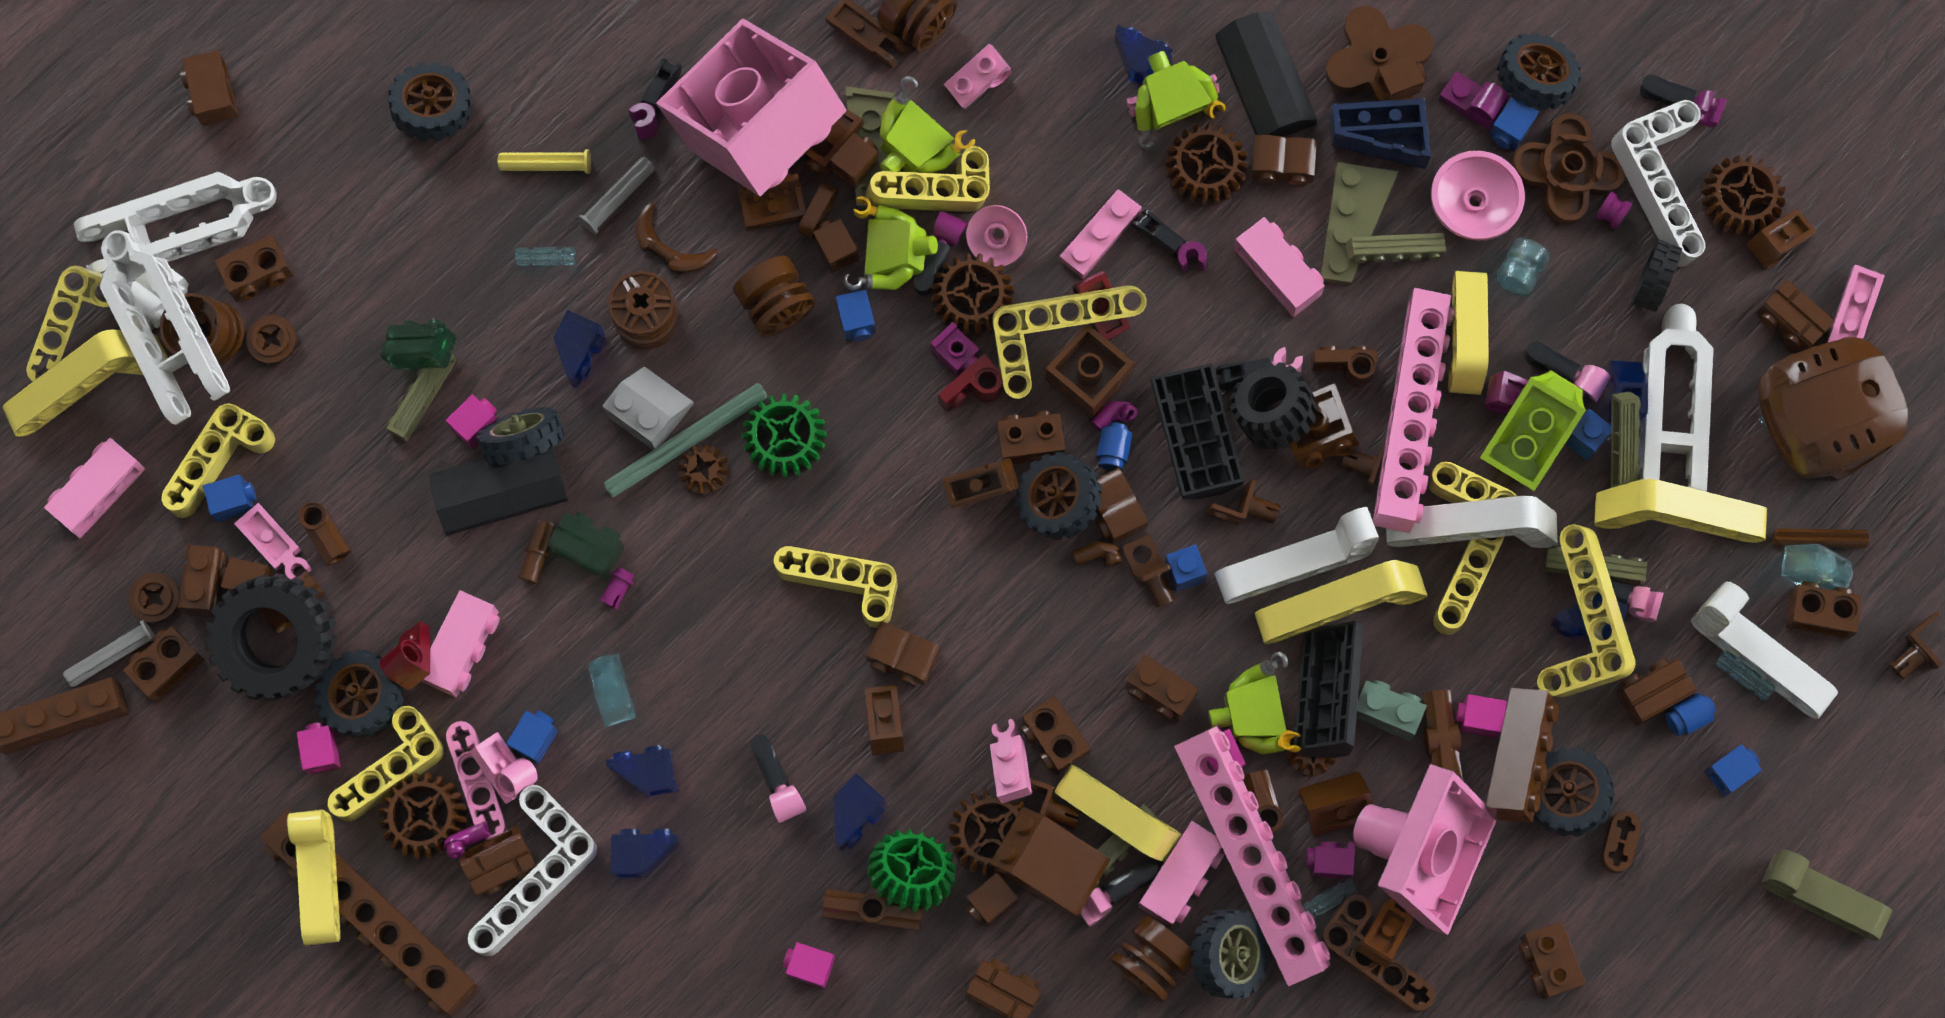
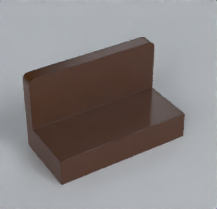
M1358 771L1299 789V795L1306 807L1309 827L1313 836L1355 824L1363 808L1373 804L1371 792Z

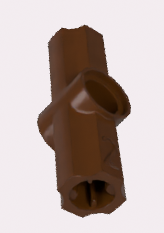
M1433 690L1423 693L1422 702L1427 705L1424 711L1426 727H1424V745L1426 754L1430 756L1431 765L1453 771L1463 781L1459 753H1461V736L1459 727L1454 721L1450 690Z
M826 889L822 918L865 923L869 926L880 925L920 931L923 909L919 906L918 910L913 913L910 907L905 906L900 911L899 904L893 903L888 906L887 897L878 898V895L875 893L861 894ZM870 902H877L882 906V912L876 918H869L864 914V908Z

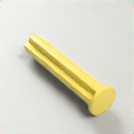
M585 149L584 152L500 153L498 154L497 163L501 171H585V174H590L591 154L589 149Z

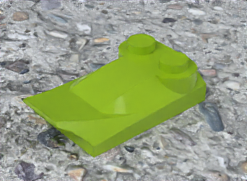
M1551 370L1540 376L1531 377L1480 458L1535 491L1586 411L1582 398L1583 390Z

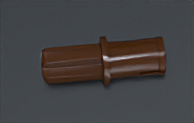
M543 520L537 522L530 546L525 548L527 555L518 577L520 580L536 585L539 583L538 580L545 559L550 557V554L547 552L555 531L554 524Z

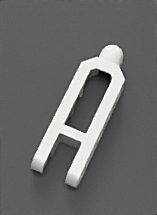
M216 172L81 217L74 222V228L77 238L81 242H93L103 239L115 230H128L129 234L136 240L141 252L170 262L242 238L253 220V215L271 208L276 201L277 195L275 188L267 179L252 177L238 182L225 174ZM223 198L232 201L234 209L229 214V217L209 224L203 222L197 228L179 234L173 232L169 234L170 237L150 243L145 224ZM105 259L93 262L89 266L86 265L87 269L100 274H104L108 267Z
M115 230L108 234L101 246V253L108 267L103 274L100 289L162 413L172 424L177 425L191 416V410L172 372L189 363L193 373L199 376L205 389L211 395L210 399L214 401L230 392L228 381L167 260L141 252L136 240L127 232ZM146 272L153 284L151 286L153 293L158 294L167 312L164 314L166 319L172 322L180 338L178 343L182 350L165 359L131 291L133 280Z
M1683 303L1675 304L1667 310L1663 317L1661 334L1649 343V347L1644 350L1639 437L1640 464L1638 465V474L1640 480H1659L1661 452L1686 454L1685 479H1688V488L1707 492L1713 347L1696 331L1697 319L1694 310ZM1671 345L1685 346V350L1691 355V359H1694L1693 379L1689 382V388L1692 389V406L1688 412V418L1691 419L1690 434L1662 431L1666 349Z

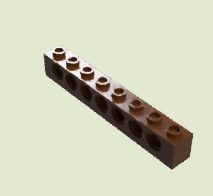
M286 809L260 838L267 844L263 850L277 862L282 858L290 866L286 871L298 882L297 858L291 855V848L294 844L290 841L287 826L288 814L293 812ZM335 852L338 889L343 885H350L351 887L350 896L346 900H338L340 922L346 927L351 923L360 932L356 937L369 949L375 945L383 953L379 959L392 971L398 967L406 975L403 981L416 993L420 989L430 997L426 1003L439 1015L445 1011L453 1016L480 986ZM372 906L374 908V917L369 922L362 923L360 919L361 911L365 907ZM390 928H396L398 932L396 941L386 945L383 940L384 933ZM413 950H419L421 952L420 962L416 966L409 967L407 964L408 954ZM436 972H443L445 975L444 984L440 988L433 989L430 985L431 976Z

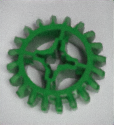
M783 393L781 394V401L776 402L774 396L770 395V405L766 406L764 402L759 401L757 405L760 412L755 410L749 411V416L754 421L747 420L743 423L744 428L749 430L742 433V440L748 442L743 447L746 453H751L749 456L751 463L760 461L758 469L761 472L770 466V476L774 477L778 469L781 470L783 478L788 477V470L793 469L795 476H799V466L803 465L806 470H810L812 467L809 459L817 462L820 460V455L816 451L825 450V443L820 440L827 438V432L821 430L825 426L824 419H817L820 415L817 408L809 410L811 406L810 401L806 400L799 405V396L794 395L791 402H788L787 395ZM789 414L788 418L783 421L773 419V417ZM802 420L810 429V437L807 444L802 442L801 437L797 435V431L800 428L799 423ZM762 427L772 436L769 442L770 448L767 452L759 444V435ZM785 431H789L791 438L787 440L785 437L784 440L779 439L778 433L783 432L785 435ZM786 450H792L797 453L789 457H779Z
M910 828L906 831L905 835L899 830H896L893 836L886 834L882 841L877 842L868 860V878L871 879V888L878 889V898L887 897L888 906L896 903L899 904L900 911L906 906L910 907L913 913L918 910L919 906L925 912H927L931 905L938 907L942 899L948 897L951 887H953L955 882L956 864L952 862V853L945 852V843L936 844L935 835L928 839L924 837L923 830L918 835H915ZM911 866L914 867V868H913V872H912L913 874H912V875L909 874V873H910V870H911V868H910Z

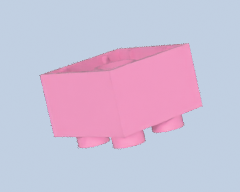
M743 18L656 102L689 151L760 197L769 188L780 184L786 177L788 169L811 146L822 142L830 133L831 126L847 111L815 60Z

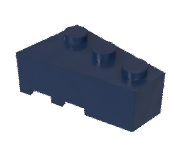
M1425 98L1332 104L1328 116L1332 147L1426 169L1431 154Z

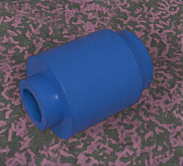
M1109 423V426L1101 429L1096 456L1099 460L1098 466L1109 471L1120 468L1122 471L1123 466L1127 464L1133 434L1127 430L1126 425Z
M1696 693L1670 707V712L1665 714V719L1669 728L1676 736L1682 734L1687 736L1713 722L1716 708L1707 695L1703 697L1700 693Z

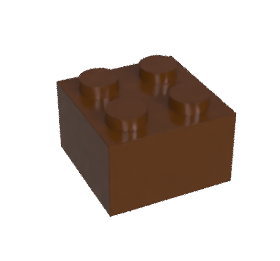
M1085 324L1046 367L1045 379L1088 416L1093 418L1131 377L1135 362L1093 327Z

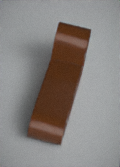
M1361 895L1350 896L1340 906L1323 930L1321 941L1326 944L1333 957L1412 1013H1421L1433 1005L1435 1000L1433 987L1399 961L1393 958L1387 968L1373 960L1369 966H1362L1357 962L1356 952L1365 938L1360 934V931L1372 914V906L1366 897ZM1355 903L1362 907L1364 911L1362 919L1355 920L1348 915L1347 907L1349 904ZM1331 930L1341 931L1345 937L1344 945H1333L1328 938L1329 932ZM1385 969H1393L1398 973L1399 982L1397 985L1390 986L1384 981L1383 972ZM1409 980L1411 984L1406 988L1414 993L1422 990L1424 993L1422 999L1425 1002L1421 1001L1415 1004L1413 1002L1415 996L1411 992L1405 990L1401 995L1398 990Z

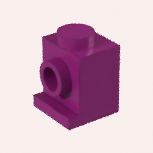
M953 322L931 342V353L956 377L980 357L979 348ZM959 345L963 350L960 353H954L952 349Z
M1321 842L1320 847L1307 848L1306 868H1311V877L1351 879L1354 875L1355 842H1348L1345 848H1340V843Z

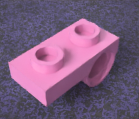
M988 44L945 82L944 85L961 107L966 109L988 88H994L1004 82L1011 74V68L991 44Z
M498 732L469 751L505 804L514 800L526 787L534 785L537 781L538 775L534 765L525 758L516 759Z

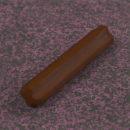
M1777 528L1773 533V543L1776 547L1866 548L1870 540L1867 530Z

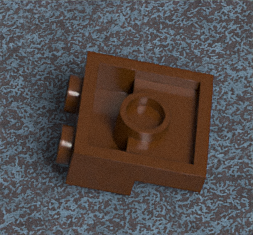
M848 109L831 126L828 136L822 142L811 146L801 156L806 160L805 166L816 175L824 172L829 176L833 172L830 159L853 133L857 134L864 125L863 119Z
M1335 383L1312 392L1317 404V412L1314 413L1316 420L1314 424H1309L1310 431L1307 434L1303 433L1299 436L1301 440L1296 443L1294 440L1289 442L1293 455L1301 469L1304 467L1308 469L1318 468L1323 464L1324 459L1333 455L1338 457L1347 456L1352 453L1353 447L1360 445Z

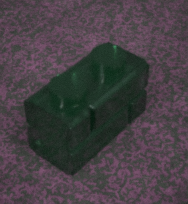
M430 319L428 323L421 324L407 320L401 325H389L385 337L387 341L383 343L380 355L395 370L445 368L449 365L451 359L450 351H453L457 338L447 328V325L440 320Z
M566 512L547 545L556 554L606 580L624 551V545L619 540L621 535L608 527H604L601 531L592 526L593 520L582 513L577 512L573 516Z

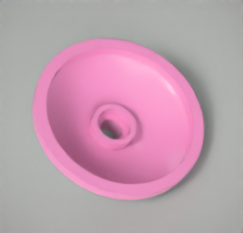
M1468 151L1450 158L1438 170L1431 188V203L1439 221L1450 232L1469 240H1489L1506 233L1519 219L1525 202L1523 182L1515 168L1502 157L1485 151ZM1475 199L1480 205L1474 207L1469 201Z

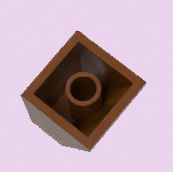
M1022 807L990 864L1033 897L1078 917L1109 864L1110 859L1044 815Z

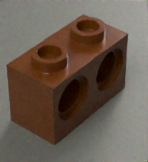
M272 234L215 260L225 285L236 302L239 300H250L257 296L259 291L268 287L281 286L288 278L293 276L283 252ZM276 260L272 268L263 269L267 261ZM247 273L243 281L235 282L238 274Z
M1801 582V584H1798L1790 591L1786 628L1850 639L1858 633L1862 595L1852 594L1853 591L1848 588L1836 587L1833 590L1821 588V585L1815 582ZM1802 599H1807L1813 603L1814 612H1808L1803 608ZM1834 605H1839L1845 609L1846 618H1840L1836 615Z
M171 626L168 630L163 629L158 632L147 649L135 653L128 660V666L123 671L148 698L157 703L195 669L204 658L179 631ZM174 645H180L179 654L174 658H168L169 649ZM155 666L156 673L154 677L150 680H144V672L149 667Z
M1055 695L1022 716L1024 726L1020 729L1030 744L1036 742L1042 751L1038 756L1048 771L1054 769L1057 775L1067 770L1071 764H1076L1090 754L1091 748ZM1040 717H1048L1053 721L1054 726L1048 731H1041L1036 727L1035 722ZM1065 743L1069 745L1072 753L1066 758L1056 756L1053 749L1057 744Z

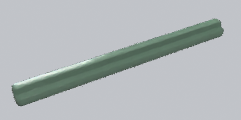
M759 383L751 386L603 483L604 488L611 497H616L756 406L759 401H764L767 398L765 390Z

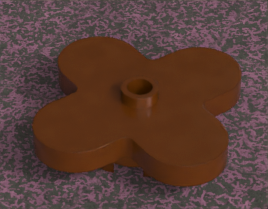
M1359 6L1350 11L1344 24V35L1350 47L1335 52L1329 58L1325 76L1329 85L1337 91L1353 92L1364 87L1371 91L1375 101H1384L1374 79L1378 67L1412 54L1416 63L1423 65L1431 56L1434 47L1433 37L1426 28L1417 24H1408L1392 30L1379 10L1371 6ZM1414 95L1407 97L1405 99H1413Z
M1574 113L1562 114L1554 120L1548 129L1547 144L1537 142L1526 143L1515 152L1511 160V165L1518 172L1523 184L1543 187L1545 189V209L1554 221L1561 224L1575 223L1586 213L1589 206V193L1599 195L1610 194L1611 191L1614 192L1623 183L1625 173L1616 155L1596 150L1591 145L1592 132L1590 125L1583 117Z

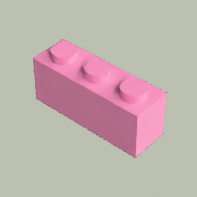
M1263 217L1235 239L1233 249L1294 318L1322 296L1325 287L1323 284L1324 280L1316 269H1310L1304 263V257L1299 249L1294 245L1290 246L1283 239L1284 235L1281 229L1274 222L1269 223Z
M109 438L106 442L97 445L92 452V457L84 465L78 466L71 473L70 480L62 489L59 488L50 495L48 503L44 508L81 539L142 474L145 468L113 439Z
M459 590L430 648V674L422 680L423 683L456 698L460 691H465L471 680L469 672L474 662L478 663L485 652L486 646L483 644L488 634H493L499 624V611L494 605Z
M1191 821L1139 902L1138 907L1170 928L1175 921L1181 924L1191 907L1186 905L1192 894L1199 897L1209 881L1204 878L1210 866L1216 870L1225 856V852L1221 850L1222 846L1218 837Z

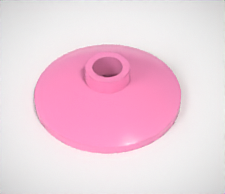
M991 205L980 209L972 216L967 226L966 239L969 249L976 258L981 253L983 255V262L986 263L992 257L995 259L994 266L1001 264L1006 266L1016 261L1023 253L1027 244V230L1023 220L1016 212L1004 206ZM995 229H1001L1004 232V237L998 238L995 235Z

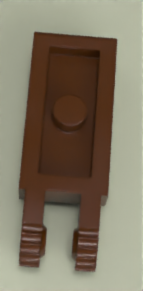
M840 0L825 18L827 24L891 69H894L898 63L891 54H888L881 47L887 42L900 54L906 55L909 51V47L900 38L851 0Z
M1389 897L1387 902L1385 901L1358 949V952L1385 968L1391 963L1414 919L1405 909L1403 912L1395 907L1397 902Z

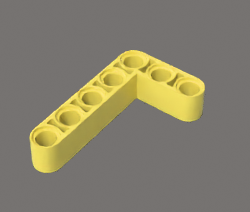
M1122 286L998 308L993 315V328L1005 392L1012 398L1020 399L1029 394L1032 387L1024 334L1136 316L1142 313L1146 307L1147 300L1145 294L1135 286ZM1130 292L1137 293L1140 298L1139 304L1133 309H1127L1123 305L1124 296ZM1097 298H1105L1109 303L1107 311L1102 314H1096L1092 311V303ZM1066 303L1077 305L1078 312L1072 319H1065L1061 316V308ZM1035 308H1042L1047 313L1046 320L1041 324H1034L1029 319L1031 311ZM1011 313L1015 316L1016 323L1012 328L1003 329L998 325L999 317L1002 314ZM1015 344L1020 347L1021 353L1017 359L1008 360L1003 356V351L1007 345ZM1020 375L1025 378L1026 384L1023 389L1014 391L1008 387V382L1012 376Z
M112 329L94 335L8 400L2 408L15 436L22 437L36 432L115 372L143 375L122 331ZM153 334L165 359H167L168 357L158 336Z
M1441 462L1436 465L1428 480L1431 492L1451 503L1516 497V494L1511 490L1451 462ZM1447 474L1451 478L1452 484H1441L1437 479V475ZM1466 488H1476L1480 492L1481 498H1470L1466 493ZM1505 536L1497 537L1496 540H1487L1485 538L1469 541L1434 615V626L1441 634L1452 635L1458 632L1465 622ZM1478 556L1482 559L1484 567H1473L1469 563V557ZM1460 583L1465 584L1469 587L1471 594L1469 596H1461L1456 591L1455 586ZM1446 611L1453 612L1458 622L1456 624L1446 623L1442 613Z
M1641 479L1596 493L1594 525L1599 528L1617 529L1647 520H1656L1742 542L1758 543L1766 540L1767 508L1764 506L1655 479Z
M1576 524L1568 525L1562 530L1560 545L1593 653L1541 671L1537 679L1539 690H1548L1552 697L1560 698L1631 675L1635 668V658L1598 538L1590 528ZM1579 532H1582L1584 537L1583 544L1576 548L1574 537ZM1590 562L1593 566V573L1586 579L1583 575V568ZM1600 593L1603 600L1602 605L1598 609H1594L1592 605L1593 597ZM1606 624H1610L1612 634L1609 639L1604 640L1602 628ZM1618 654L1622 663L1621 667L1614 671L1611 667V660ZM1588 664L1591 668V676L1588 680L1584 681L1581 671ZM1558 674L1561 678V686L1555 691L1551 682L1552 678Z
M1391 560L1256 611L1254 614L1264 644H1272L1383 602L1408 605L1427 598L1428 595L1417 565L1399 560Z

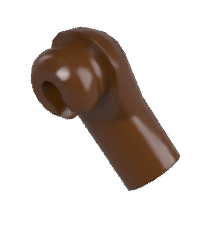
M1095 541L1073 551L1075 560L1079 565L1095 558H1104L1106 565L1110 567L1118 565L1122 561V557L1119 554L1121 550L1115 544Z

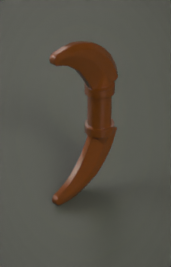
M654 203L647 205L639 215L636 223V237L640 248L645 251H654L665 259L669 270L676 272L698 270L709 264L718 253V250L714 248L700 254H683L670 249L662 243L661 239L656 236L652 224V215L655 209Z

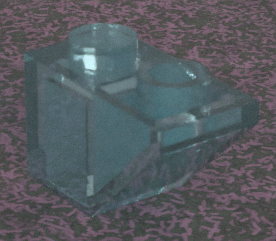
M1820 544L1787 545L1784 550L1781 576L1797 585L1801 584V582H1815L1820 584L1823 589L1833 590L1836 587L1849 589L1850 581L1853 577L1852 562Z
M619 653L611 656L604 655L588 662L594 696L605 727L636 718L633 699Z

